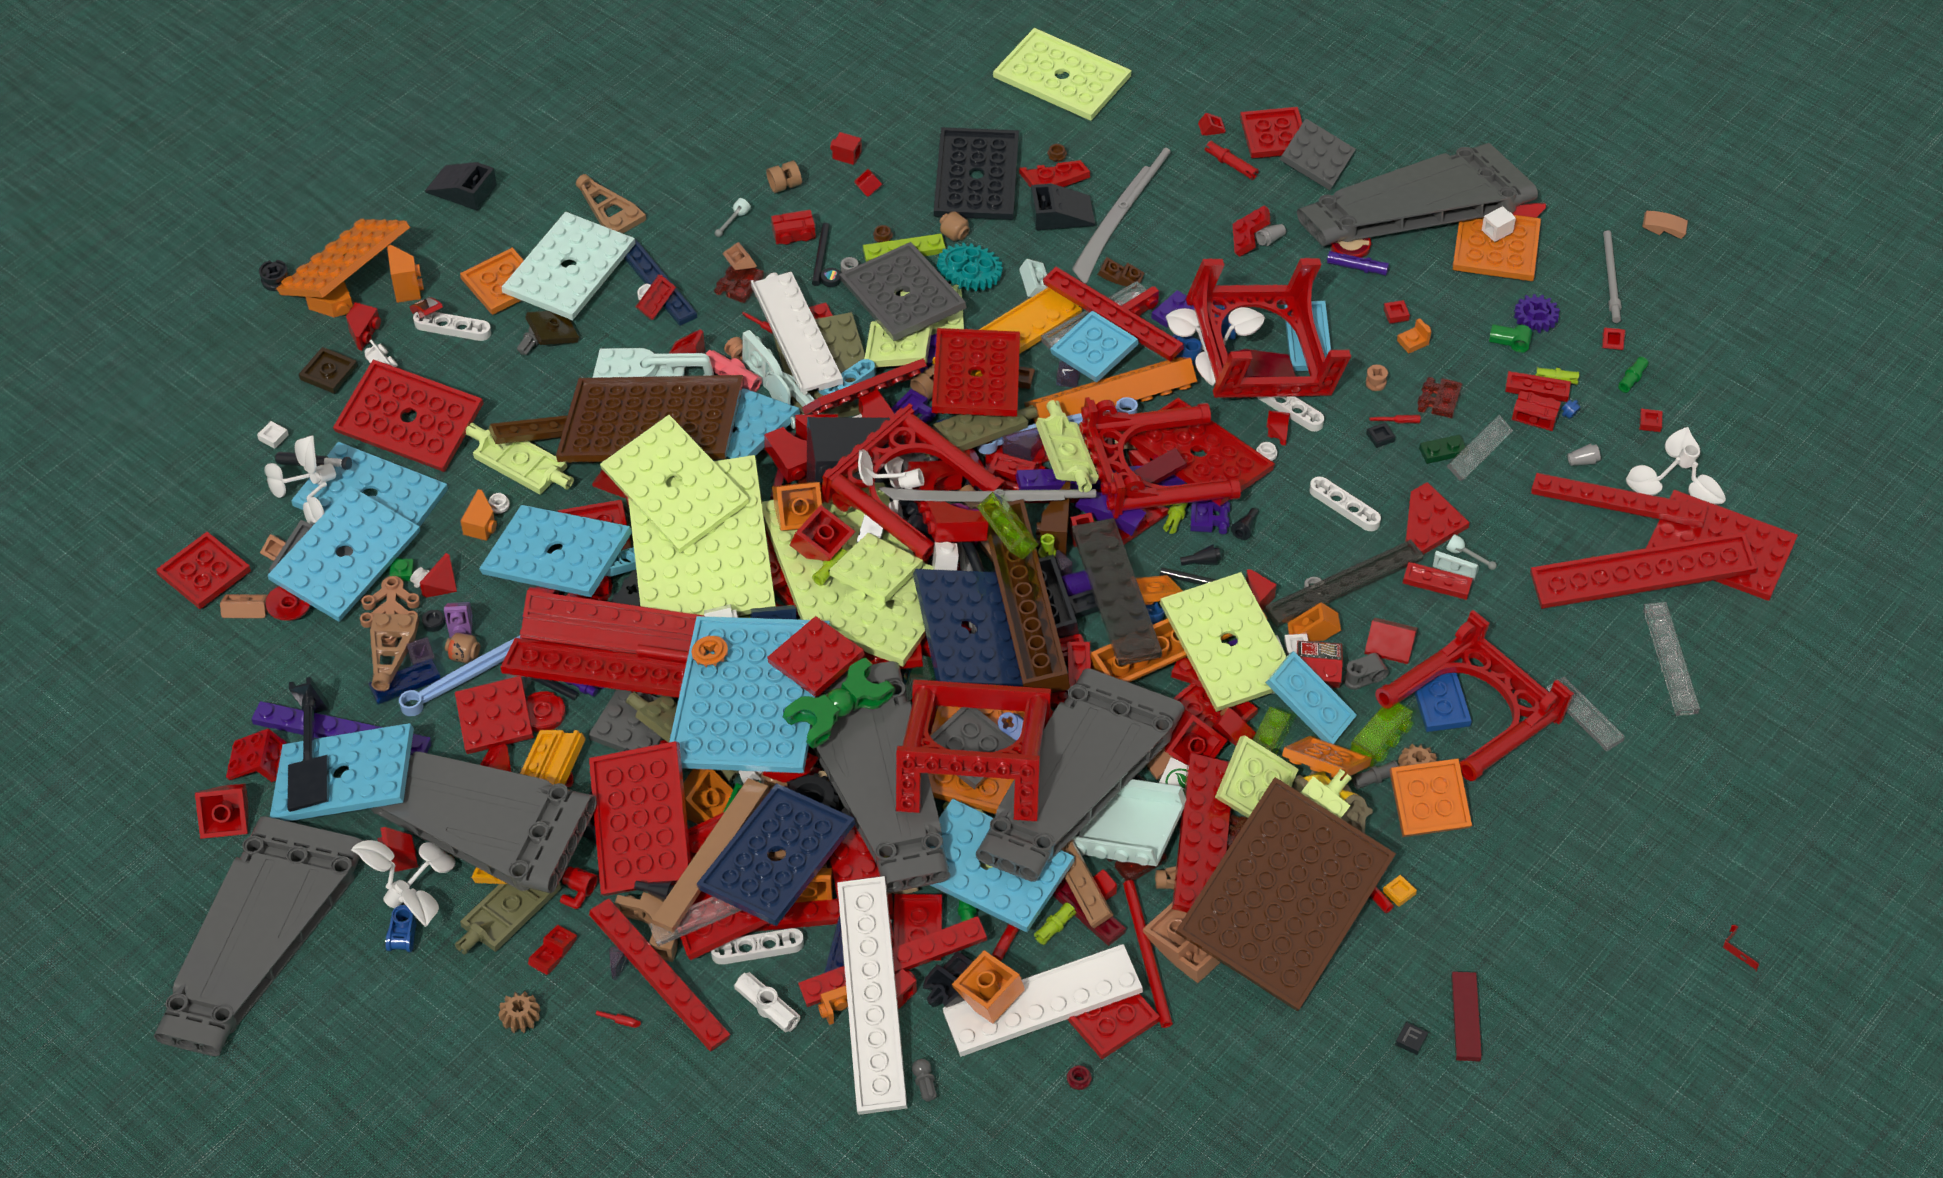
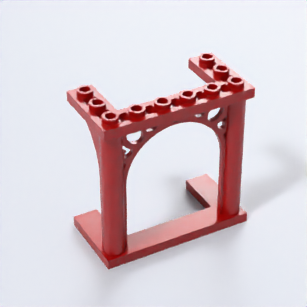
M1209 258L1202 260L1186 297L1187 305L1194 306L1216 381L1213 389L1214 398L1332 395L1351 358L1349 350H1329L1325 358L1313 320L1311 304L1312 284L1322 265L1320 258H1300L1288 285L1231 286L1216 285L1224 268L1223 259ZM1287 304V308L1285 309H1279L1277 307V305ZM1214 305H1223L1225 310L1218 309ZM1241 307L1263 308L1281 316L1292 326L1298 336L1310 376L1244 377L1252 360L1251 351L1230 352L1229 356L1227 355L1221 334L1223 319L1230 312Z
M914 679L912 707L902 746H897L896 811L920 813L921 773L1015 779L1014 820L1037 821L1040 772L1039 753L1043 730L1050 720L1051 689ZM936 706L1025 712L1019 739L1009 747L999 751L951 750L937 744L930 737L936 717Z

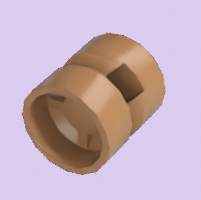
M794 160L782 164L781 168L774 166L766 170L769 185L774 193L786 190L787 186L793 188L802 184L801 174Z
M935 364L910 381L911 389L928 398V401L933 397Z

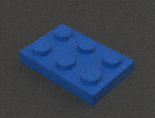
M1457 673L1439 675L1414 692L1426 732L1471 726L1472 720Z

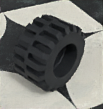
M814 773V775L806 774L796 778L794 781H788L787 786H784L840 811L839 796L832 783L828 782V777L826 776L819 777L817 773Z

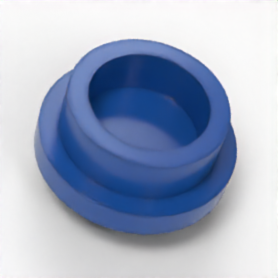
M1569 400L1562 407L1564 411L1562 416L1571 419L1581 408L1578 405L1579 402L1577 400L1573 402Z

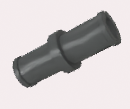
M1395 760L1379 767L1372 766L1366 772L1353 775V784L1358 790L1373 783H1382V780L1391 777L1389 770L1399 766Z

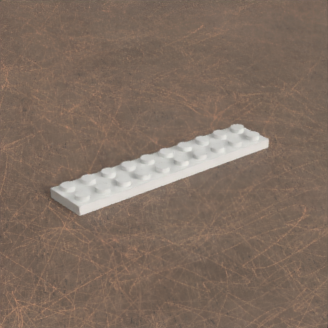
M883 876L838 882L857 1113L861 1115L907 1109L886 879Z

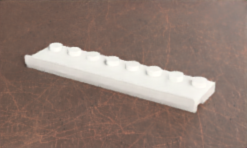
M792 272L756 282L751 280V287L800 392L806 395L809 390L818 388L820 391L843 384L842 375Z
M1122 944L1023 979L1022 982L1025 990L993 1024L975 1012L965 1000L953 1006L944 1007L943 1013L959 1055L962 1057L1069 1019L1071 1016H1077L1143 992V988L1125 949V945Z

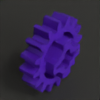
M1533 294L1532 298L1525 295L1524 300L1519 299L1518 304L1515 305L1514 318L1517 319V324L1528 326L1532 332L1534 329L1538 333H1541V329L1548 332L1549 327L1554 328L1555 323H1558L1560 309L1556 308L1557 303H1551V298L1544 299V295H1541L1540 298Z

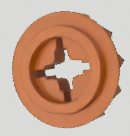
M706 636L699 639L693 645L691 653L698 665L703 664L707 668L708 665L713 664L716 667L717 662H724V657L728 655V646L720 637ZM714 650V653H715V654L709 653V654L707 655V654H706V651L711 652V651Z

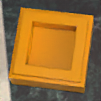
M1401 875L1383 887V893L1398 907L1415 896L1417 892Z

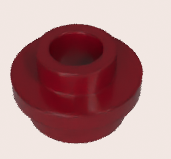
M1074 1066L1067 1073V1083L1073 1089H1085L1091 1083V1073L1084 1066ZM1081 1077L1083 1080L1078 1081L1075 1078Z

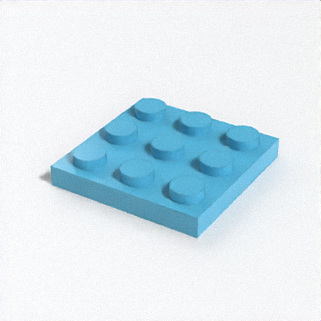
M1091 311L1054 344L1050 350L1052 355L1097 383L1139 343L1136 337L1096 312Z

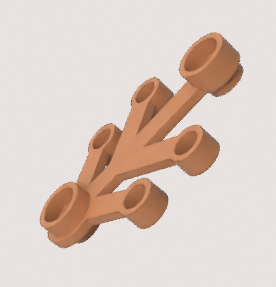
M397 576L387 577L383 580L382 588L374 595H366L361 600L365 610H372L377 602L387 596V601L373 612L363 613L360 616L361 625L365 628L371 627L374 613L418 615L415 611H408L396 601V596L406 601L409 608H417L420 605L419 596L415 593L410 594L403 589V581ZM382 637L383 647H396L398 645L397 637Z

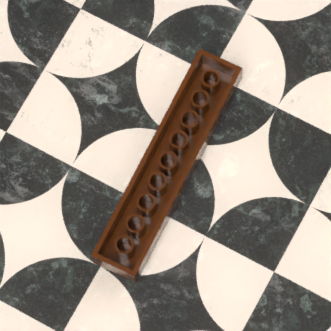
M1024 499L981 508V511H984L989 521L987 539L1023 687L1051 689V693L1068 690L1070 688L1068 673Z

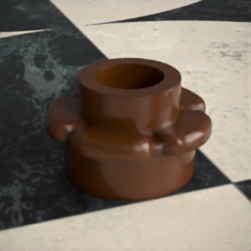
M1053 144L1050 146L1047 155L1050 160L1059 162L1065 159L1067 152L1063 145Z
M886 225L877 226L873 233L874 240L879 243L890 241L893 233Z

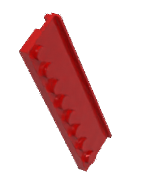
M527 590L520 638L636 654L638 644L689 651L696 617L705 616Z

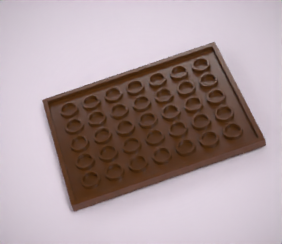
M743 375L579 378L556 453L557 462L605 461L668 415L680 425L712 460H726L744 384Z
M1274 777L1175 933L1298 1012L1396 853Z

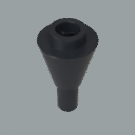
M1251 508L1247 515L1232 524L1231 532L1236 538L1241 540L1250 538L1258 510Z
M1214 544L1194 553V555L1180 557L1182 566L1194 563L1218 565L1217 561L1221 560L1219 547L1214 548Z
M637 880L634 884V889L648 892L650 895L664 901L676 882L660 881L647 883Z

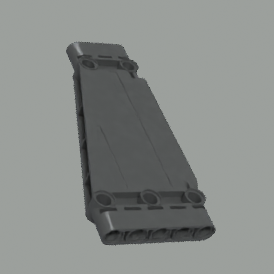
M1485 143L1474 148L1460 147L1454 155L1440 154L1340 189L1334 195H1323L1319 198V202L1299 208L1297 210V217L1301 225L1322 246H1326L1338 241L1351 242L1357 239L1480 218L1502 206L1512 213L1516 210V206L1537 199L1538 192L1536 186L1490 143Z
M894 661L871 665V672L866 679L874 684L889 681L895 687L892 698L877 709H867L864 707L858 708L855 711L852 709L848 715L838 717L837 722L832 726L829 740L812 749L849 816L855 818V826L877 864L880 877L885 876L887 892L891 893L944 882L950 878V870L943 846L940 821L928 773H921L920 813L896 811L897 746H902L911 711V703L907 699L899 664ZM848 670L824 690L818 698L824 694L827 696L833 689L841 688L842 683L846 681Z
M1084 669L1075 685L1069 688L1068 697L1065 702L1059 703L1043 730L1039 753L1038 820H1014V779L996 811L995 818L990 822L989 831L976 851L978 860L1025 880L1037 881L1046 864L1170 743L1172 732L1184 713L1185 708L1183 704L1170 697L1096 670Z
M416 751L413 755H410L403 803L370 809L374 814L389 820L428 842L434 843L441 849L515 887L517 890L526 891L534 889L553 893L595 811L597 800L595 795L568 790L564 784L557 783L552 785L547 780Z
M260 817L251 836L244 840L241 857L234 859L174 982L173 994L166 1000L167 1009L156 1029L154 1038L165 1045L205 1055L219 1056L229 1034L235 1031L239 1023L355 880L354 871L361 857L351 851V849L356 844L362 842V840L353 836L275 818Z

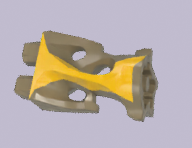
M1312 771L1305 777L1301 775L1296 776L1293 788L1301 792L1313 776L1324 785H1328L1333 777H1331V773L1325 771ZM1346 784L1339 795L1350 807L1341 819L1365 834L1366 817L1373 813L1372 809L1367 807L1365 800L1356 793H1353L1348 784Z

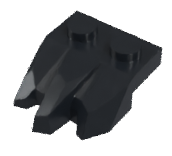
M957 951L943 968L937 964L925 977L923 989L932 990L927 997L929 1005L934 1008L943 1003L947 1008L964 1001L952 984L972 963L970 959Z

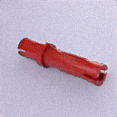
M1213 141L1208 142L1206 146L1209 148L1205 147V152L1216 157L1220 163H1226L1251 180L1257 177L1254 173L1258 174L1259 169L1230 153L1228 148H1222Z

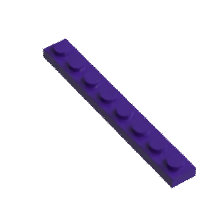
M1129 466V467H1130V469H1131L1132 471H1134V470L1140 468L1141 466ZM1053 469L1017 470L1016 472L1019 490H1060L1066 482L1056 479ZM1173 474L1156 485L1173 486L1182 485L1185 482ZM1097 480L1096 484H1092V489H1101V481ZM1067 481L1071 482L1070 490H1079L1077 482Z
M262 701L259 702L251 719L254 725L303 735L304 711ZM314 713L315 738L383 728ZM413 734L410 755H413L416 751L427 753L432 743L431 738Z

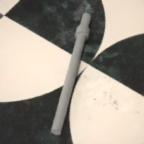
M1607 230L1604 231L1603 236L1610 293L1608 303L1609 310L1612 312V321L1618 323L1621 321L1620 310L1622 307L1621 300L1618 299L1611 231Z

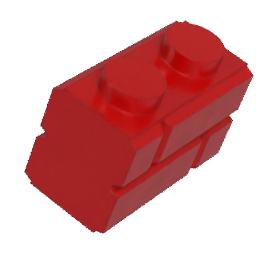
M811 210L771 216L772 231L776 245L808 241L816 238Z
M1520 391L1514 407L1512 420L1553 431L1561 402L1553 398L1535 395L1532 392Z

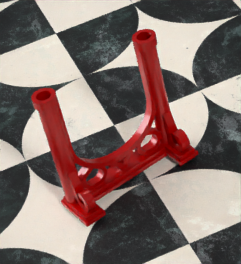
M1085 397L1084 407H1081L1083 420L1079 423V429L1085 437L1086 447L1090 451V457L1096 467L1098 480L1101 481L1102 495H1106L1107 509L1111 510L1114 519L1118 518L1119 515H1122V511L1222 498H1229L1230 500L1240 498L1241 487L1237 477L1173 486L1156 485L1136 475L1124 458L1123 449L1125 444L1132 436L1140 432L1210 424L1211 411L1208 403H1200L1193 407L1128 414L1117 412L1116 406L1111 400H1102L1095 404L1094 400ZM1113 438L1118 443L1109 445L1105 443L1104 439ZM1106 453L1113 454V456L1107 458Z
M909 403L906 407L900 408L893 418L884 421L880 429L876 432H871L861 445L857 444L848 456H843L835 467L826 470L822 477L823 484L820 491L822 504L825 502L829 504L833 501L834 505L843 512L848 511L851 507L860 510L912 550L915 556L924 562L933 554L935 543L888 508L879 499L875 490V478H873V485L867 486L862 480L853 477V474L859 471V450H866L870 457H872L873 472L875 474H878L886 463L898 456L908 453H926L943 460L982 491L1004 490L1007 482L999 476H994L915 416L912 409L913 405ZM888 442V448H881ZM868 487L869 495L861 488Z
M1474 610L1470 612L1467 622L1457 630L1456 638L1447 646L1389 685H1383L1375 693L1378 703L1382 707L1390 709L1437 676L1446 673L1468 674L1494 687L1504 697L1510 707L1512 724L1501 734L1460 762L1462 776L1469 781L1479 778L1484 770L1552 722L1554 724L1562 723L1574 695L1572 691L1558 680L1554 681L1550 692H1548L1494 645L1489 643L1484 637L1490 623ZM1462 658V663H1454L1458 659ZM1475 658L1479 660L1484 666H1474L1471 664L1469 659ZM1517 699H1525L1532 707L1528 708L1519 705ZM1520 715L1527 717L1519 723Z

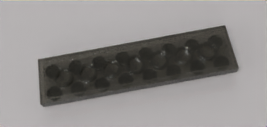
M1111 518L1072 526V534L1118 666L1161 658L1162 650L1115 519Z

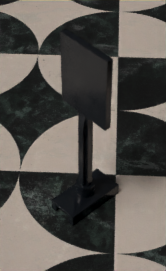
M311 677L306 678L305 684L297 686L294 682H289L290 692L302 707V711H304L303 761L288 765L287 809L289 812L329 802L328 755L314 758V713L329 710V703Z

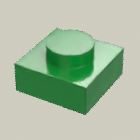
M395 559L390 566V576H397L402 581H410L414 571L413 559Z

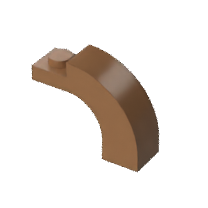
M643 892L640 900L633 896L617 895L615 906L625 917L640 920L650 925L653 933L649 944L663 960L673 962L678 948L677 928L674 932H670L652 923V918L663 901Z

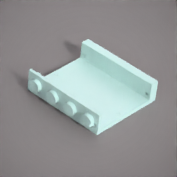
M1132 779L1081 830L1079 836H1075L1072 840L1081 855L1157 866L1184 809L1186 797L1181 786Z

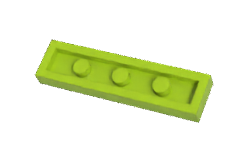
M942 234L866 244L863 245V253L867 262L911 242L923 256H930L942 253V250L945 249Z

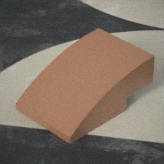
M1171 903L1143 928V932L1167 959L1187 976L1199 983L1220 961L1175 933L1187 913L1172 909Z

